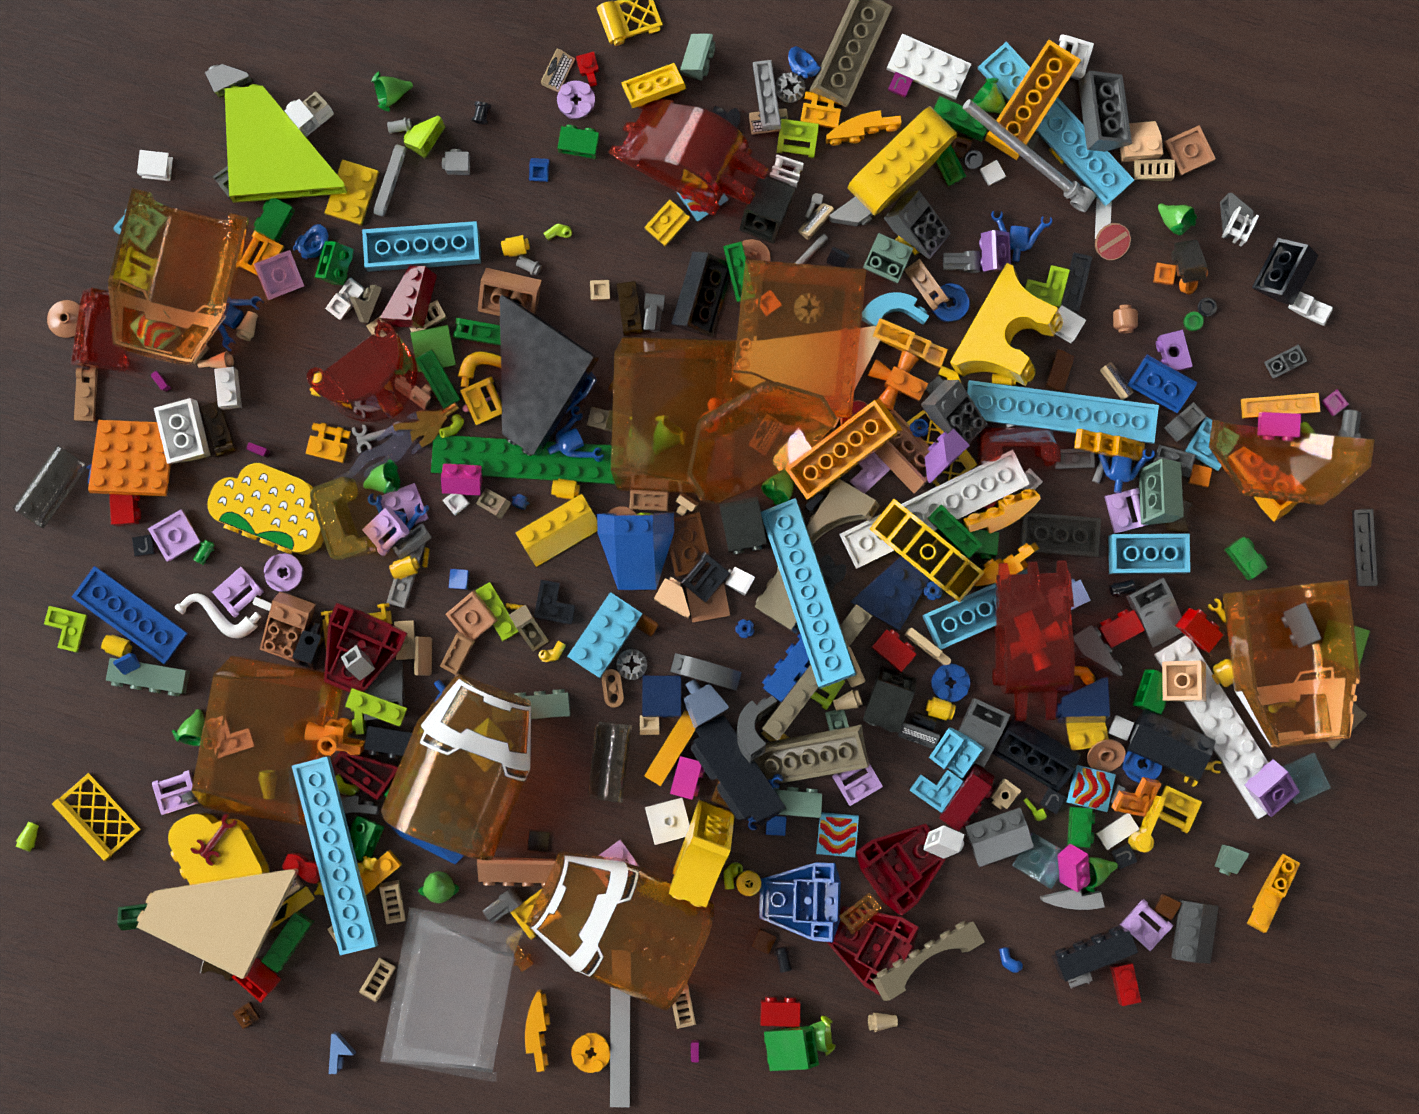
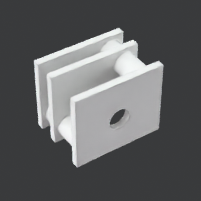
M140 150L137 174L145 179L170 181L173 157H168L169 153Z
M776 155L775 165L772 166L770 178L786 183L796 189L804 163ZM785 165L794 168V170L791 172L782 169L781 166Z
M1239 206L1233 212L1222 238L1231 234L1235 236L1233 243L1241 239L1239 246H1242L1247 242L1259 216L1256 215L1251 220L1248 214L1246 216L1239 214L1241 209ZM1235 220L1241 223L1239 230L1232 227ZM1246 225H1247L1248 228H1247L1246 232L1244 233L1243 231H1244V229H1245V227H1246Z
M1061 305L1059 312L1063 319V326L1055 334L1071 343L1075 340L1086 320Z

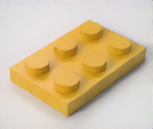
M675 63L621 82L632 109L686 89Z
M342 160L337 175L344 182L347 193L330 195L325 214L362 226L379 171Z

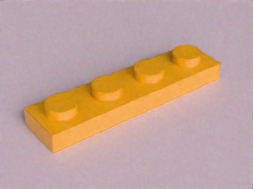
M1319 393L1241 399L1242 419L1258 418L1259 412L1319 413Z

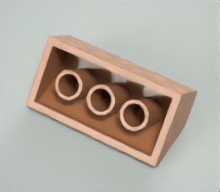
M893 409L890 413L903 431L877 449L875 453L913 493H916L928 482L924 457L930 452L928 450L930 446L921 437H915L913 432L910 431V425Z
M481 857L477 859L478 880L483 882V885L493 886L495 882H503V886H514V882L522 883V886H534V883H541L542 887H553V883L558 882V859Z

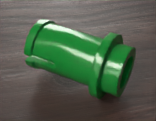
M205 539L204 542H201V547L193 560L204 565L211 551L215 550V544Z

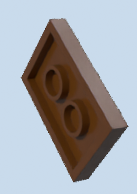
M700 512L674 518V535L669 551L676 577L689 574L702 558L703 552L710 556ZM707 562L701 571L708 570L711 564Z

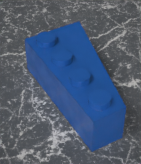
M801 633L797 636L800 639L797 644L794 645L792 643L786 650L787 657L784 660L780 658L774 666L776 669L772 676L768 674L762 682L764 684L763 689L780 702H782L810 665Z

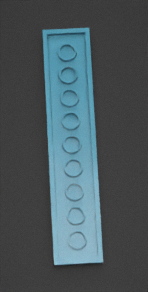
M1007 42L978 66V70L986 78L999 79L996 84L1007 101L1010 100L1030 69L1028 64ZM1057 97L1036 132L1076 176L1096 194V197L1106 207L1134 179L1108 151L1087 150L1084 125Z
M968 381L967 393L986 422L1075 434L1077 429H1085L1095 433L1102 432L1112 436H1122L1143 443L1153 444L1155 442L1159 405Z
M794 498L762 511L761 516L818 687L821 689L857 675L797 499Z
M327 756L293 765L292 769L339 954L344 955L376 947L378 942L331 758Z

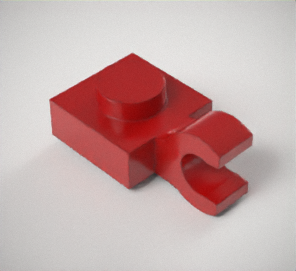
M594 51L576 56L581 76L587 75L590 87L597 86L594 73L599 72Z

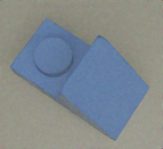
M339 1032L331 1034L329 1074H337L343 1068L344 1059L341 1055H354L356 1053Z

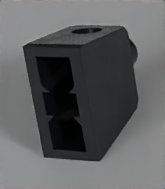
M312 622L309 631H302L292 657L297 665L312 670L316 669L324 644V639L320 635L323 629L322 625Z

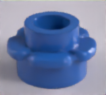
M923 419L914 420V423L910 425V431L913 432V435L915 437L927 435L928 423Z
M517 494L516 497H512L511 505L516 508L526 510L527 505H530L527 502L528 498L523 495Z
M933 581L927 583V586L924 588V594L927 595L928 599L935 600L942 596V588Z
M742 619L736 625V633L741 638L752 636L754 624L750 620Z

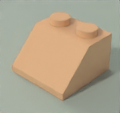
M1156 121L1129 123L1132 144L1120 147L1121 162L1159 159L1163 154L1161 133Z
M671 577L669 580L665 578L654 600L689 619L690 613L683 589L680 587L681 583Z
M1162 662L1163 701L1206 702L1205 662Z

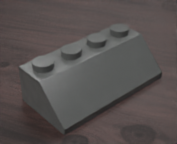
M1088 71L1078 81L1087 150L1105 152L1131 145L1132 140L1123 76L1120 74Z

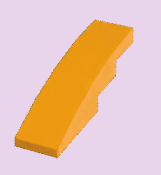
M879 318L872 335L874 338L900 351H907L917 356L920 360L938 368H941L948 349L931 343L932 341L915 335L912 331Z
M1077 429L1075 448L1110 457H1128L1132 461L1139 462L1142 458L1145 443L1122 436H1112L1102 432L1095 433L1085 429Z
M685 710L644 775L659 786L664 782L696 729L692 724L688 711Z

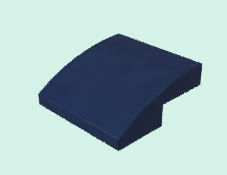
M643 676L642 717H681V676Z

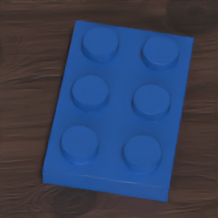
M1146 355L1127 386L1178 413L1196 387L1197 382L1153 357Z

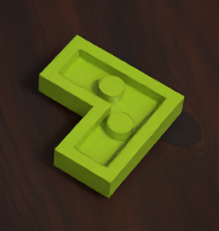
M1051 265L1046 283L1028 279L1025 289L1038 299L1060 307L1070 270Z
M53 606L48 607L44 624L62 629L57 648L73 652L79 651L88 615Z

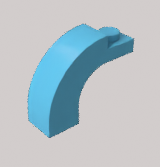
M894 292L881 295L871 301L863 310L859 319L872 327L877 326L879 318L882 319L888 313L903 312L924 325L929 315L926 314L927 311L924 308L914 306L917 298L905 293Z

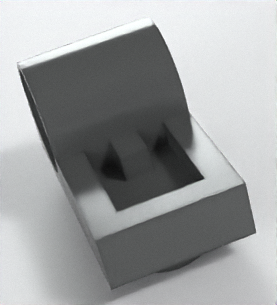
M1193 402L1166 425L1164 429L1178 442L1201 422L1206 415Z

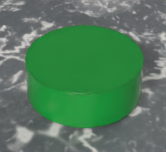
M1190 312L1185 316L1183 323L1187 330L1197 331L1203 326L1204 319L1200 313Z

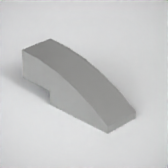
M1069 889L1040 896L1043 902L1067 909L1091 910L1105 907L1100 891L1081 894V890L1076 892Z

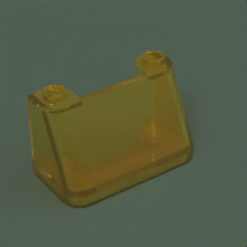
M344 476L318 485L310 492V499L328 554L335 560L367 556L378 552L377 547L368 536L358 538L347 502L356 499L359 491L355 479Z

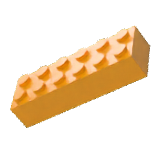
M1048 40L996 121L1027 145L1074 73L1081 59ZM991 131L988 132L985 141L1015 160L1018 159L1020 155Z
M877 399L785 469L808 500L813 498L815 494L822 492L903 430L882 400Z

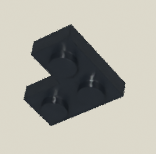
M541 580L534 618L572 625L575 605L557 602L560 583Z

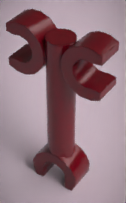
M225 814L222 817V825L207 845L205 841L198 839L197 842L201 845L200 850L194 847L190 849L192 853L200 854L205 858L206 863L210 866L215 864L210 859L211 855H215L218 858L221 856L218 851L212 850L226 831L237 825V820H234L232 824L227 823L229 814Z

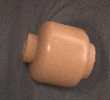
M1120 305V309L1113 312L1114 329L1118 330V333H1133V330L1138 327V311L1131 308V305Z

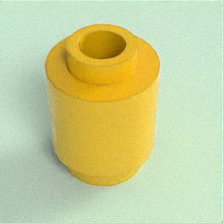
M523 235L505 238V241H501L504 256L509 255V257L527 254V250L530 249L528 238L524 239Z
M560 478L553 480L551 495H556L557 498L572 500L575 496H579L580 485H577V481Z
M411 555L404 557L402 560L394 561L389 566L395 580L398 578L401 580L418 573L417 569L420 568L417 558H413Z
M112 634L111 636H105L101 649L105 650L108 654L121 658L131 653L132 646L129 640Z
M933 697L932 700H928L926 711H928L929 716L942 720H952L956 706L949 701Z

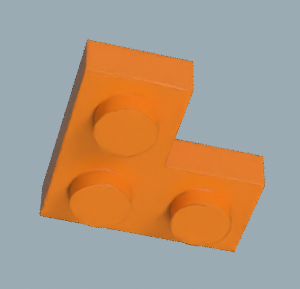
M1142 777L1135 793L1119 790L1111 807L1118 812L1145 817L1161 783L1155 779Z

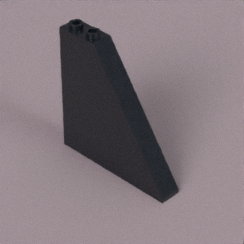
M501 295L502 434L507 437V441L512 445L522 447V452L528 456L540 455L599 358L510 297Z

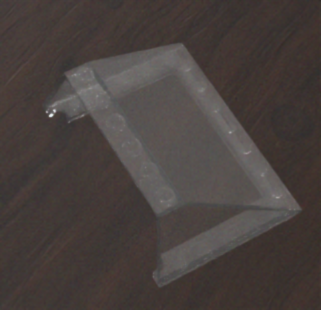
M409 907L380 1061L495 1083L497 1072L493 1071L513 959L520 938H522L523 929L516 926L499 923L492 924L489 921Z

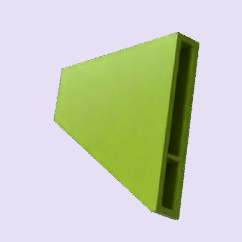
M252 84L249 87L232 86L225 89L229 196L233 203L347 193L344 182L263 86Z

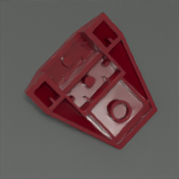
M336 603L328 623L324 682L349 693L352 688L365 692L400 652L408 633L391 623L363 611ZM356 645L370 658L375 670L360 681L346 668L341 656Z
M927 824L870 840L856 851L860 870L883 903L901 916L919 902L946 858L943 859L923 850L928 833L931 831Z
M843 906L840 911V922L834 942L827 943L866 988L880 995L872 980L878 977L877 973L885 968L889 970L893 968L892 964L900 959L906 960L909 957L908 954L912 952L915 946L919 927L902 917Z

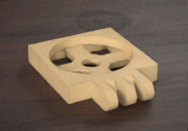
M913 628L908 629L904 634L909 640L943 665L951 663V659L942 653L943 651Z

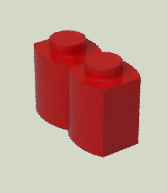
M299 853L287 855L282 865L284 870L296 868L299 870L297 875H300L306 882H321L316 861H309Z

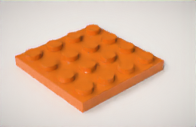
M98 420L88 487L89 493L167 496L171 464H167L158 423Z

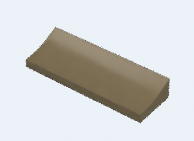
M850 0L820 66L821 70L817 73L809 90L810 92L833 100L844 107L848 106L892 6L882 0Z
M862 725L765 742V753L755 759L767 779H772L776 774L783 777V781L774 780L778 784L869 767Z

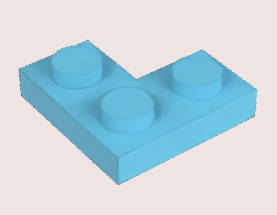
M946 770L937 785L919 775L909 791L942 813L963 783V780Z

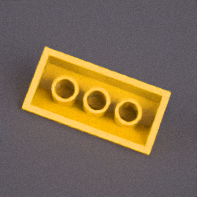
M580 494L515 533L535 566L538 567L598 531L597 518L584 496Z

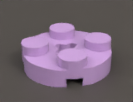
M570 81L561 86L557 95V103L560 111L566 117L579 120L588 116L591 110H593L595 96L589 84L582 81ZM574 96L582 99L578 101L577 105H574V102L571 101Z
M284 553L272 556L264 567L267 584L277 591L289 592L295 589L303 578V566L296 557ZM286 567L288 575L281 578L279 570Z

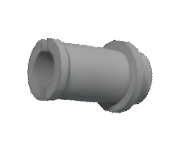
M404 117L403 120L387 123L390 134L412 130L410 118Z
M520 255V260H517L516 266L529 271L532 276L534 274L538 275L542 265L538 261L534 262Z
M1089 972L1068 982H1071L1069 986L1072 989L1085 983L1090 984L1089 982L1093 980Z

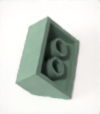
M1162 458L1140 469L1141 524L1170 523L1182 518L1184 508L1181 462Z
M787 787V790L774 788L786 806V809L779 813V815L821 818L822 793H818V789L806 788V792H800L797 787Z

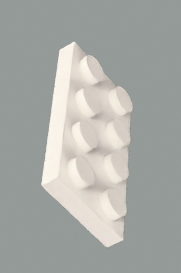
M902 34L886 70L893 73L898 72L912 78L918 84L956 100L971 63Z

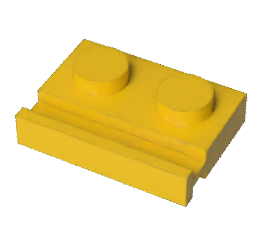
M669 200L644 228L666 246L690 220V217Z
M1066 723L1069 745L1073 751L1092 748L1096 743L1109 739L1105 723Z

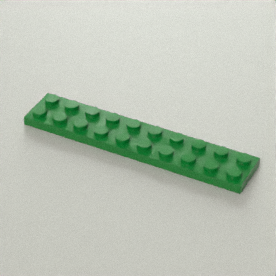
M437 435L433 440L431 473L442 474L443 464L482 466V476L549 481L560 478L582 483L622 485L624 446L584 444V446L574 450L593 452L595 448H601V452L597 453L596 456L604 454V460L597 462L594 458L568 457L561 451L549 455L547 448L557 444L556 442H547L540 455L528 456L522 452V447L512 445L507 439L465 436L442 438L440 435Z

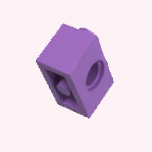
M1183 330L1160 335L1157 338L1156 348L1158 352H1161V362L1178 372L1193 367ZM1170 348L1176 350L1177 357L1169 355Z

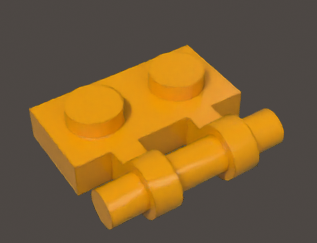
M806 91L804 99L812 100L811 104L803 103L801 121L817 123L821 127L836 128L839 123L841 109L834 108V104H841ZM817 101L828 103V107L817 105Z
M313 423L312 430L319 431L318 437L310 435L305 454L344 463L348 444L341 443L342 437L349 439L351 431L344 430L342 427H330L326 423ZM326 433L335 435V440L324 439Z

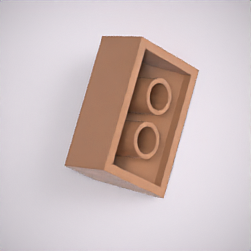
M486 268L480 284L478 311L500 316V297L504 295L510 297L533 314H536L542 280Z

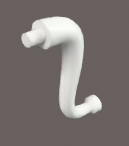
M199 593L187 596L181 603L175 606L177 611L184 614L186 608L191 603H200L218 629L226 636L236 639L243 638L258 627L256 622L261 618V615L255 612L250 618L246 616L239 624L234 625L222 615L209 598Z

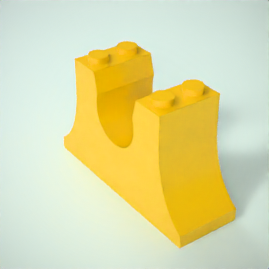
M1006 263L950 361L951 365L963 377L975 372H991L1006 376L1026 386L1028 381L1031 382L1034 378L1035 369L1027 355L1021 350L1011 347L1012 338L1023 329H1034L1043 335L1054 336L1063 326V319L1059 309L1030 294L1019 283L1014 266Z
M702 800L698 801L673 868L674 878L669 890V894L673 898L690 901L696 907L707 906L722 867L731 851L735 817L731 811Z

